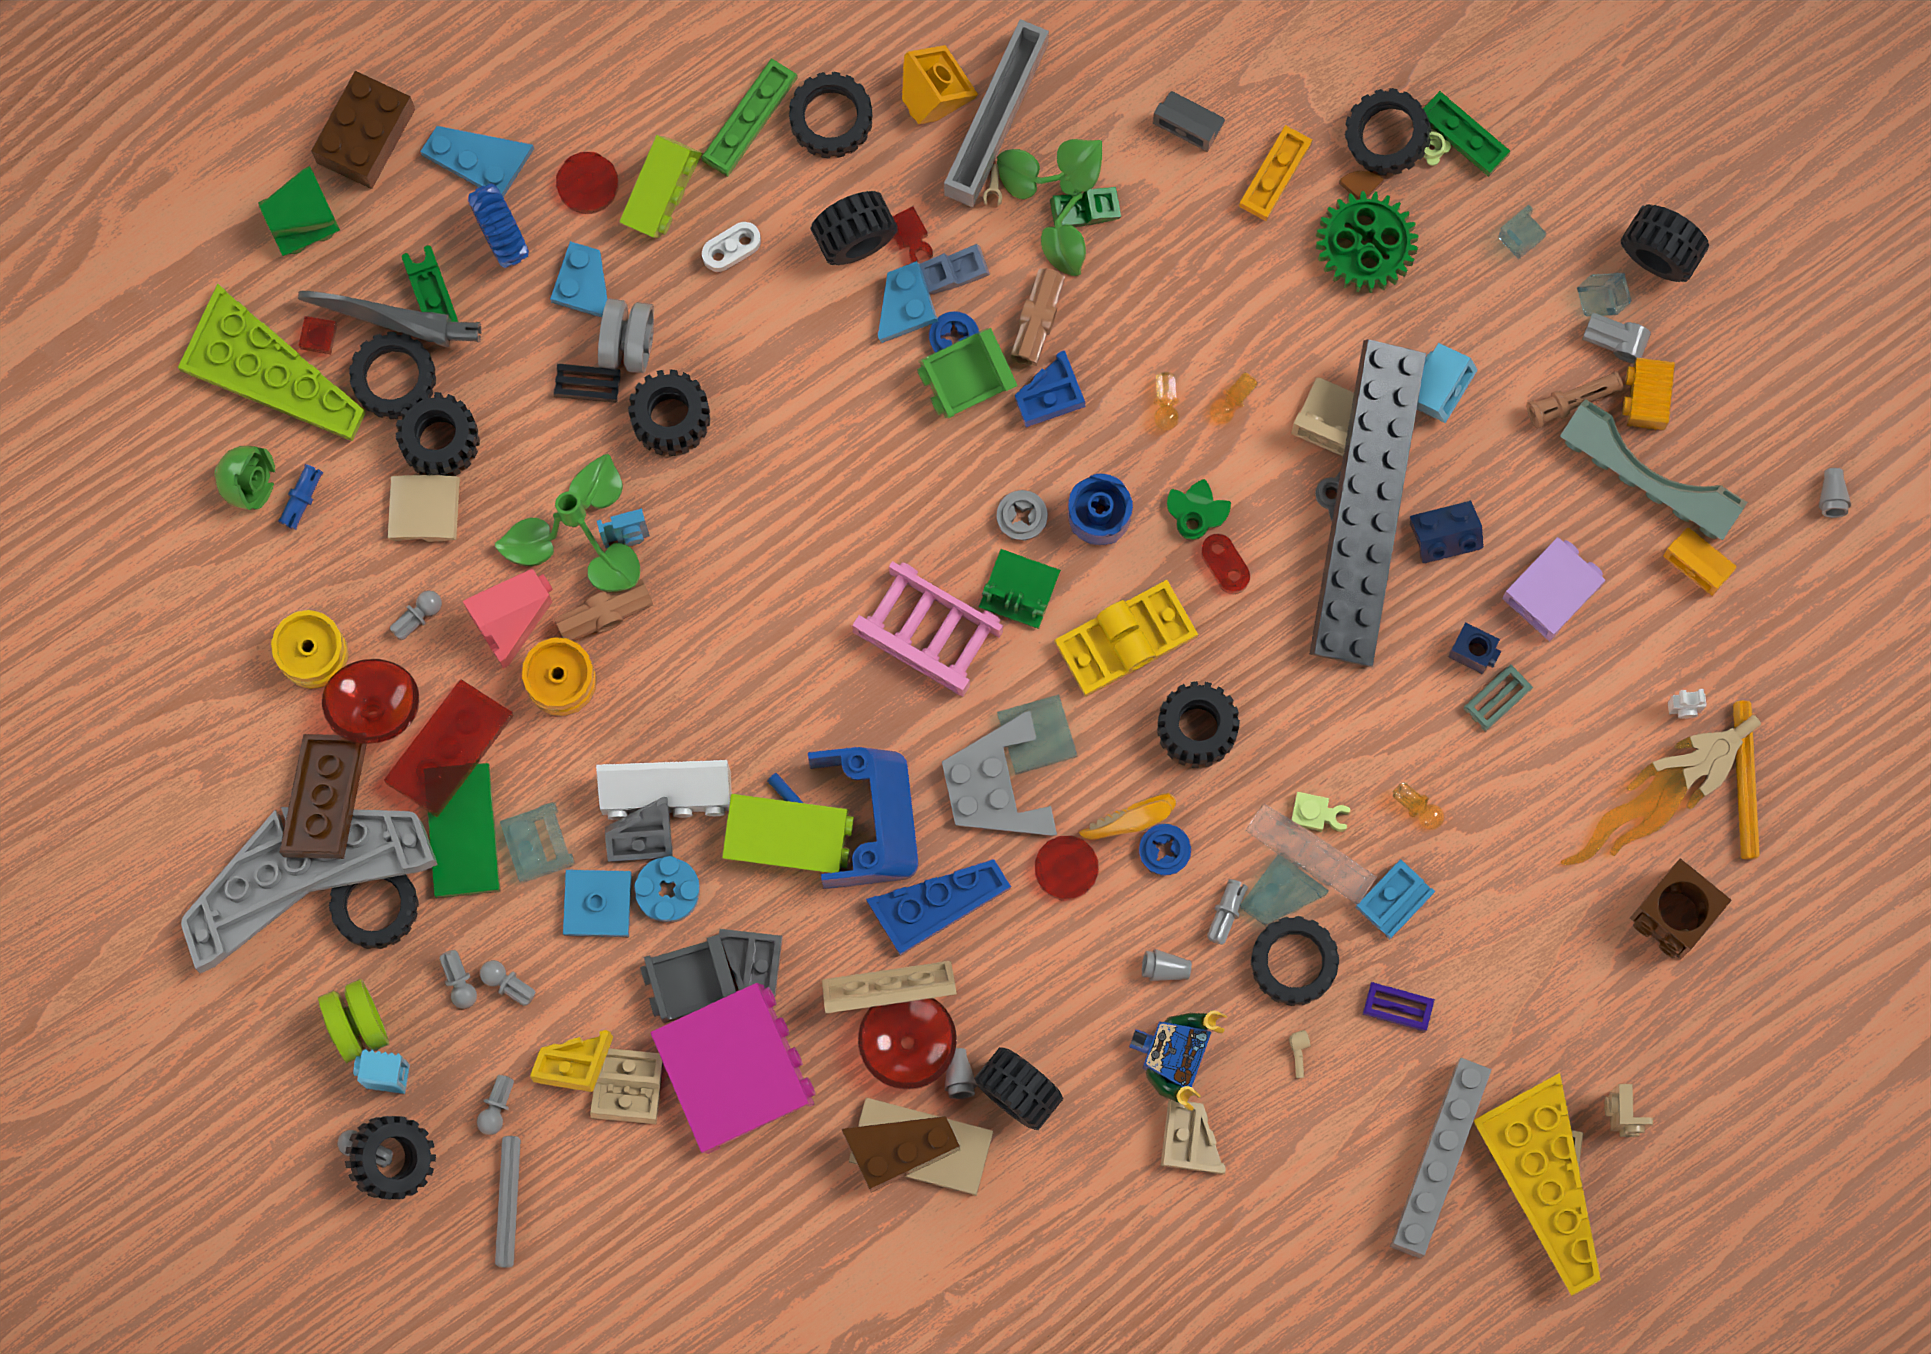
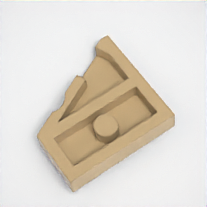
M1168 1100L1161 1166L1225 1174L1226 1168L1224 1163H1221L1215 1145L1217 1142L1213 1131L1209 1128L1208 1116L1204 1105L1188 1102L1194 1107L1192 1111H1189L1182 1104Z

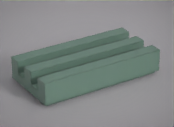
M1510 664L1466 704L1463 709L1470 713L1472 719L1476 723L1478 722L1486 732L1529 693L1533 686ZM1511 674L1514 679L1480 711H1477L1474 707ZM1518 684L1523 687L1488 720L1483 717Z

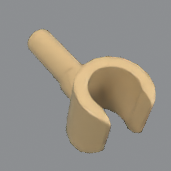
M993 164L989 188L983 195L985 205H987V196L992 193L999 197L997 205L999 206L1002 203V194L998 190V164Z
M1302 1030L1293 1033L1289 1038V1043L1295 1057L1296 1078H1304L1303 1054L1301 1050L1311 1047L1307 1032Z

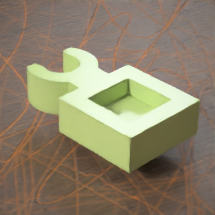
M1297 792L1290 825L1322 832L1324 823H1327L1335 831L1343 832L1346 831L1347 825L1338 823L1336 815L1340 813L1349 815L1350 808L1344 805L1328 808L1329 798Z

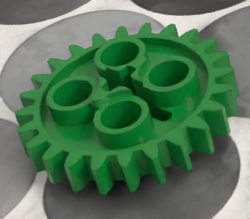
M1361 191L1359 200H1356L1350 193L1347 198V204L1341 199H1337V210L1328 207L1326 214L1329 218L1321 217L1320 225L1323 228L1317 229L1316 237L1323 240L1317 241L1315 248L1324 251L1319 254L1318 260L1328 261L1324 271H1335L1334 282L1341 277L1345 279L1344 288H1347L1353 282L1356 283V292L1361 290L1362 285H1367L1369 292L1372 293L1375 284H1378L1382 290H1385L1386 280L1396 285L1398 282L1397 274L1404 277L1407 275L1408 270L1404 265L1413 266L1415 259L1410 255H1416L1418 247L1412 244L1418 241L1419 236L1410 232L1415 229L1416 223H1406L1410 212L1406 211L1400 214V202L1390 206L1389 195L1383 201H1379L1378 192L1375 191L1372 198L1367 199L1365 191ZM1359 216H1368L1373 223L1367 226L1362 225L1357 221V218ZM1345 224L1352 226V229L1346 228ZM1385 235H1391L1397 240V243L1387 245L1381 238ZM1345 238L1350 240L1353 246L1347 249L1342 248L1337 244V241ZM1362 240H1372V244L1368 242L1366 245H1363L1361 243ZM1381 254L1388 256L1389 259H1384ZM1371 258L1376 262L1377 266L1367 268L1363 266L1361 260Z

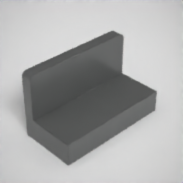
M1173 91L1168 94L1163 104L1159 103L1153 117V124L1207 152L1225 122V119L1220 115Z

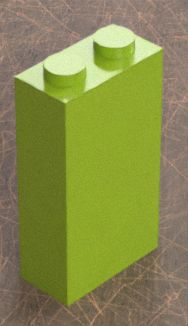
M731 794L722 858L828 873L841 872V868H847L850 849L844 848L845 836L852 835L854 817L848 816L849 809Z

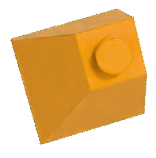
M946 45L907 51L904 55L902 100L909 109L910 115L918 124L938 121L979 95Z

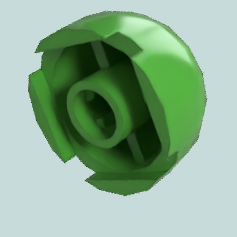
M239 446L227 451L216 466L214 473L219 494L227 503L248 510L262 508L273 490L274 483H268L270 472H275V464L270 452L264 448Z

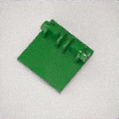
M1000 549L989 581L984 587L979 608L1039 629L1061 570Z

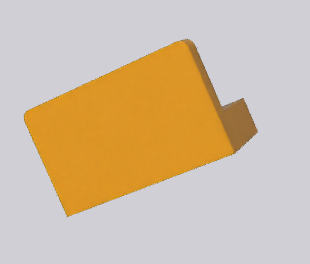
M1686 528L1672 542L1663 555L1665 559L1711 596L1719 590L1736 569L1734 563L1690 528Z

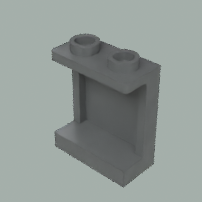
M720 935L708 937L706 942L659 956H645L646 965L640 967L645 986L651 984L654 992V997L649 998L654 1017L660 1016L663 1023L680 1019L736 992Z

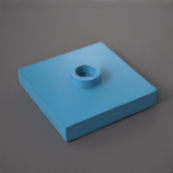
M566 870L563 935L629 937L631 871Z

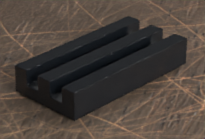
M557 363L554 397L618 403L621 370ZM564 374L613 378V381L566 377ZM567 384L610 388L612 393L563 389L562 386Z

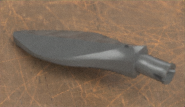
M314 291L298 292V299L303 302L389 330L405 333L428 342H435L442 346L449 347L450 341L480 342L481 336H478V334L482 333L480 322H451V319L446 314L419 312L336 294Z

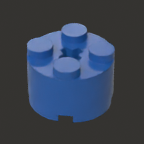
M1094 474L1080 481L1074 486L1069 497L1068 521L1071 531L1089 544L1107 545L1116 543L1125 534L1131 522L1133 509L1131 495L1121 480L1108 474ZM1099 505L1105 507V511L1102 514L1095 513Z

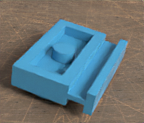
M642 508L612 516L611 522L602 524L601 520H597L605 549L609 547L610 542L617 540L618 543L634 546L642 543L644 538L650 537Z
M1400 859L1355 908L1390 940L1435 893V890L1430 888L1421 877Z

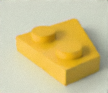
M603 1030L599 1032L600 1036L583 1041L581 1037L570 1039L563 1044L541 1047L530 1078L534 1083L593 1092L613 1040V1035L610 1031Z

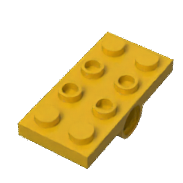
M1165 580L1126 602L1122 600L1102 610L1096 618L1056 638L1054 643L1084 696L1087 697L1198 637V633L1168 580Z

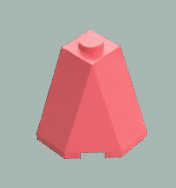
M533 568L463 601L470 617L503 669L510 665L552 604L549 592L553 590L544 574L537 576Z

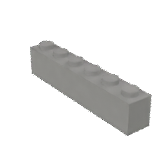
M1019 20L944 182V196L974 207L1048 46V30L1024 20Z
M1463 1058L1456 1062L1390 1244L1391 1248L1420 1259L1425 1256L1492 1069Z

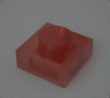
M305 316L298 344L301 350L331 355L337 330L336 321Z

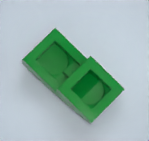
M1116 187L1095 188L1084 191L1082 199L1075 203L1062 221V226L1069 224L1073 227H1081L1120 219L1122 216ZM1055 195L1050 199L1054 227L1056 219L1073 198L1072 195Z

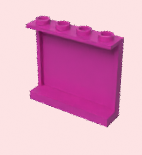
M752 984L650 1032L701 1153L710 1154L721 1149L720 1146L805 1106L811 1107L815 1105L812 1099L816 1095L814 1087L808 1077L803 1078L799 1066L803 1065L801 1057L795 1047L790 1048L786 1036L790 1035L788 1027L782 1017L777 1018L773 1006L777 1005L771 989L769 987L764 988L762 984Z

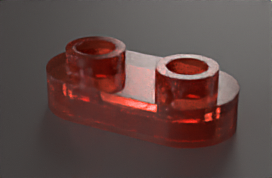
M1223 534L1208 536L1202 544L1201 556L1218 585L1228 594L1243 592L1249 585L1250 571L1232 541ZM1218 544L1223 547L1224 551L1216 554L1212 551V547ZM1236 571L1240 574V578L1234 581L1229 578L1228 574Z

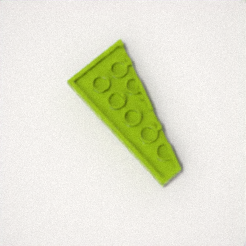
M217 284L178 369L193 377L353 441L366 414L364 409L341 389L332 384L312 364L310 365L290 345Z

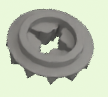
M1026 490L1011 492L1001 500L997 508V522L1000 529L1012 540L1027 541L1030 538L1038 537L1040 532L1046 527L1048 518L1046 505L1033 492ZM1014 506L1022 512L1031 510L1028 515L1030 526L1022 520L1014 522L1017 516Z

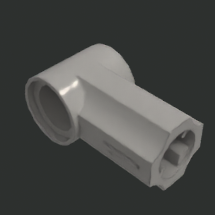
M1592 313L1582 340L1613 351V354L1623 361L1634 363L1636 358H1642L1651 332L1649 329L1636 323L1626 322L1622 324Z

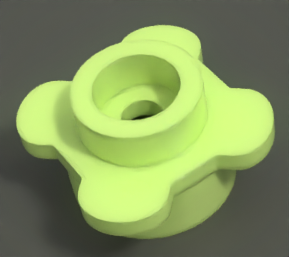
M1431 129L1429 135L1431 139L1430 145H1433L1435 149L1431 150L1429 147H1426L1424 158L1427 159L1428 165L1435 166L1439 163V158L1444 153L1450 151L1451 144L1441 134Z

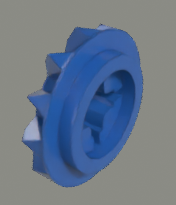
M956 311L947 312L937 318L938 322L932 324L929 332V341L933 351L937 352L952 345V341L945 338L950 336L952 325H955L958 335H963L964 338L979 332V328L976 322L967 314Z
M1171 824L1153 826L1146 831L1140 841L1139 853L1141 861L1150 872L1162 876L1177 874L1187 865L1190 859L1191 844L1189 838L1177 826ZM1173 839L1171 852L1174 853L1175 857L1166 855L1160 861H1157L1160 850L1153 842L1164 846Z

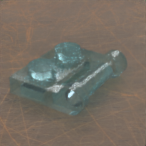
M554 802L500 821L521 884L575 864L573 855L568 853L556 817L558 810ZM544 819L556 855V859L549 862L547 861L535 825L536 821Z

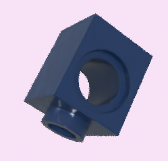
M1465 622L1448 657L1483 674L1487 666L1494 667L1501 653V650L1496 648L1500 639ZM1472 643L1482 645L1485 649V654L1482 656L1473 655L1469 650V645Z

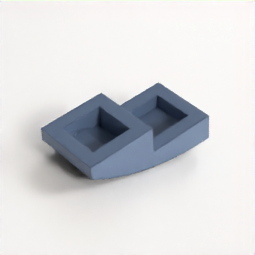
M978 244L949 256L944 253L920 263L929 294L950 290L990 275L981 247Z

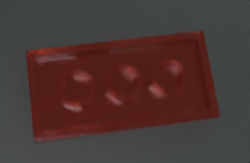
M460 679L384 779L385 784L438 817L513 718V712Z

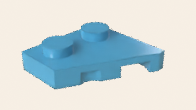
M917 261L887 273L878 338L882 343L938 322L920 264Z

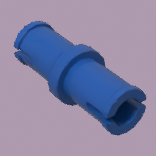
M304 465L295 488L290 489L288 493L290 498L281 517L278 519L279 523L286 524L287 527L297 530L307 505H311L314 500L311 496L324 472L319 469L315 470V467L311 465Z

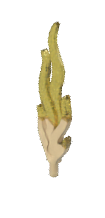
M1752 715L1735 729L1731 728L1717 733L1697 734L1676 743V749L1694 748L1697 750L1690 754L1659 759L1642 769L1626 789L1627 791L1635 790L1648 777L1655 776L1648 788L1635 799L1605 813L1598 822L1586 847L1579 853L1561 860V864L1573 865L1592 858L1618 827L1634 818L1644 816L1639 826L1616 839L1610 850V855L1615 856L1624 845L1658 831L1675 814L1687 790L1700 776L1706 775L1704 783L1691 795L1687 803L1688 809L1694 808L1703 797L1718 788L1726 779L1737 750L1743 743L1742 739L1761 725L1759 719Z

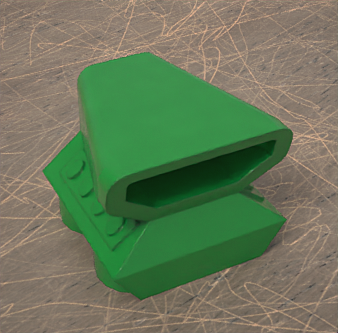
M310 166L302 169L271 196L258 202L259 208L282 256L298 254L307 245L316 241L329 240L334 233L340 231Z

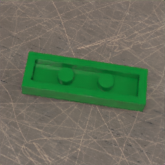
M1441 91L1423 108L1428 116L1431 128L1441 134L1457 151L1488 177L1510 155L1511 151Z

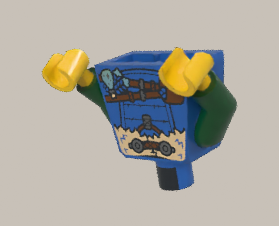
M1214 1010L1208 1014L1190 1012L1171 1016L1164 1022H1159L1155 1035L1135 1029L1129 1047L1147 1054L1143 1069L1146 1070V1078L1159 1095L1182 1104L1189 1111L1194 1109L1187 1101L1191 1096L1201 1097L1192 1088L1212 1033L1208 1029L1217 1033H1223L1225 1029L1216 1026V1021L1222 1017L1227 1018L1225 1014Z

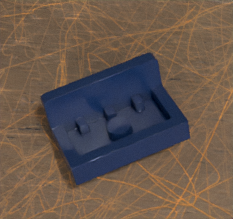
M1471 500L1410 516V525L1419 544L1422 563L1469 553L1484 547L1482 524Z

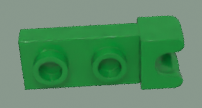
M430 245L424 247L425 260L418 264L411 260L408 253H404L402 260L421 312L446 314L451 319V322H459L432 247Z

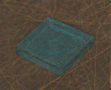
M1059 694L997 712L1000 726L1025 712H1031L1036 740L1007 746L1015 775L1077 757Z

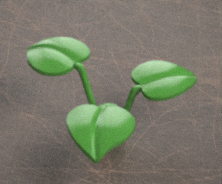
M1069 139L1063 142L1057 151V164L1062 172L1048 177H1038L1040 166L1035 157L1030 153L1020 149H1009L1001 152L997 156L999 175L1006 190L1014 197L1019 199L1030 198L1037 191L1036 183L1043 184L1058 180L1060 181L1062 191L1073 196L1056 219L1055 227L1049 226L1042 231L1041 245L1046 258L1055 268L1068 275H1080L1086 256L1085 241L1082 234L1075 227L1069 224L1062 226V221L1075 203L1082 199L1081 192L1088 191L1096 185L1102 164V141Z
M605 454L588 464L575 476L569 491L557 497L555 501L557 513L553 514L554 524L552 532L544 520L527 518L516 523L500 540L495 542L496 549L507 560L522 566H537L546 562L553 555L554 548L551 540L557 537L559 524L562 521L563 524L569 527L580 526L599 555L588 566V578L594 587L606 592L631 589L640 578L641 569L636 553L629 546L622 543L612 544L604 553L584 520L586 517L585 509L589 508L590 504L598 509L606 508L615 503L622 494V479L609 454Z

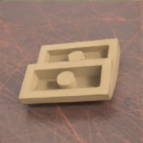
M442 475L391 476L388 538L393 541L423 539L427 542L456 540L460 478Z
M609 1048L593 1091L590 1111L591 1118L656 1124L663 1072V1061L660 1054Z

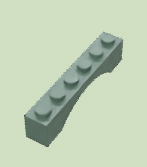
M1587 399L1580 404L1560 437L1566 440L1565 444L1570 449L1579 453L1584 451L1593 457L1591 460L1594 464L1605 470L1610 468L1620 474L1618 477L1622 482L1631 487L1637 485L1645 490L1646 496L1657 504L1665 503L1674 509L1673 513L1678 518L1689 522V520L1701 526L1700 531L1712 539L1718 537L1723 540L1748 503L1721 485H1686L1669 480L1653 472L1628 449L1616 428L1613 416Z

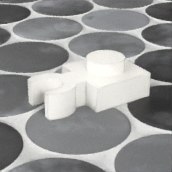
M1699 689L1696 692L1681 690L1679 695H1673L1668 701L1669 714H1678V718L1681 719L1695 718L1706 707L1704 689Z

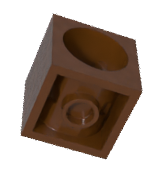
M1680 858L1637 908L1630 919L1635 922L1633 927L1645 937L1651 935L1660 943L1659 948L1671 958L1677 956L1681 960L1691 951L1732 900ZM1670 892L1671 894L1687 896L1696 907L1698 918L1696 929L1691 931L1689 929L1675 930L1668 926L1661 918L1660 908L1658 907L1660 895Z

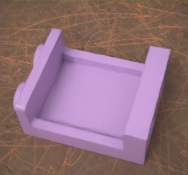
M1558 537L1508 588L1502 598L1548 641H1551L1558 634L1564 624L1605 582V579L1602 577V571L1594 563H1586L1578 556L1579 551L1572 543L1567 540L1563 542Z

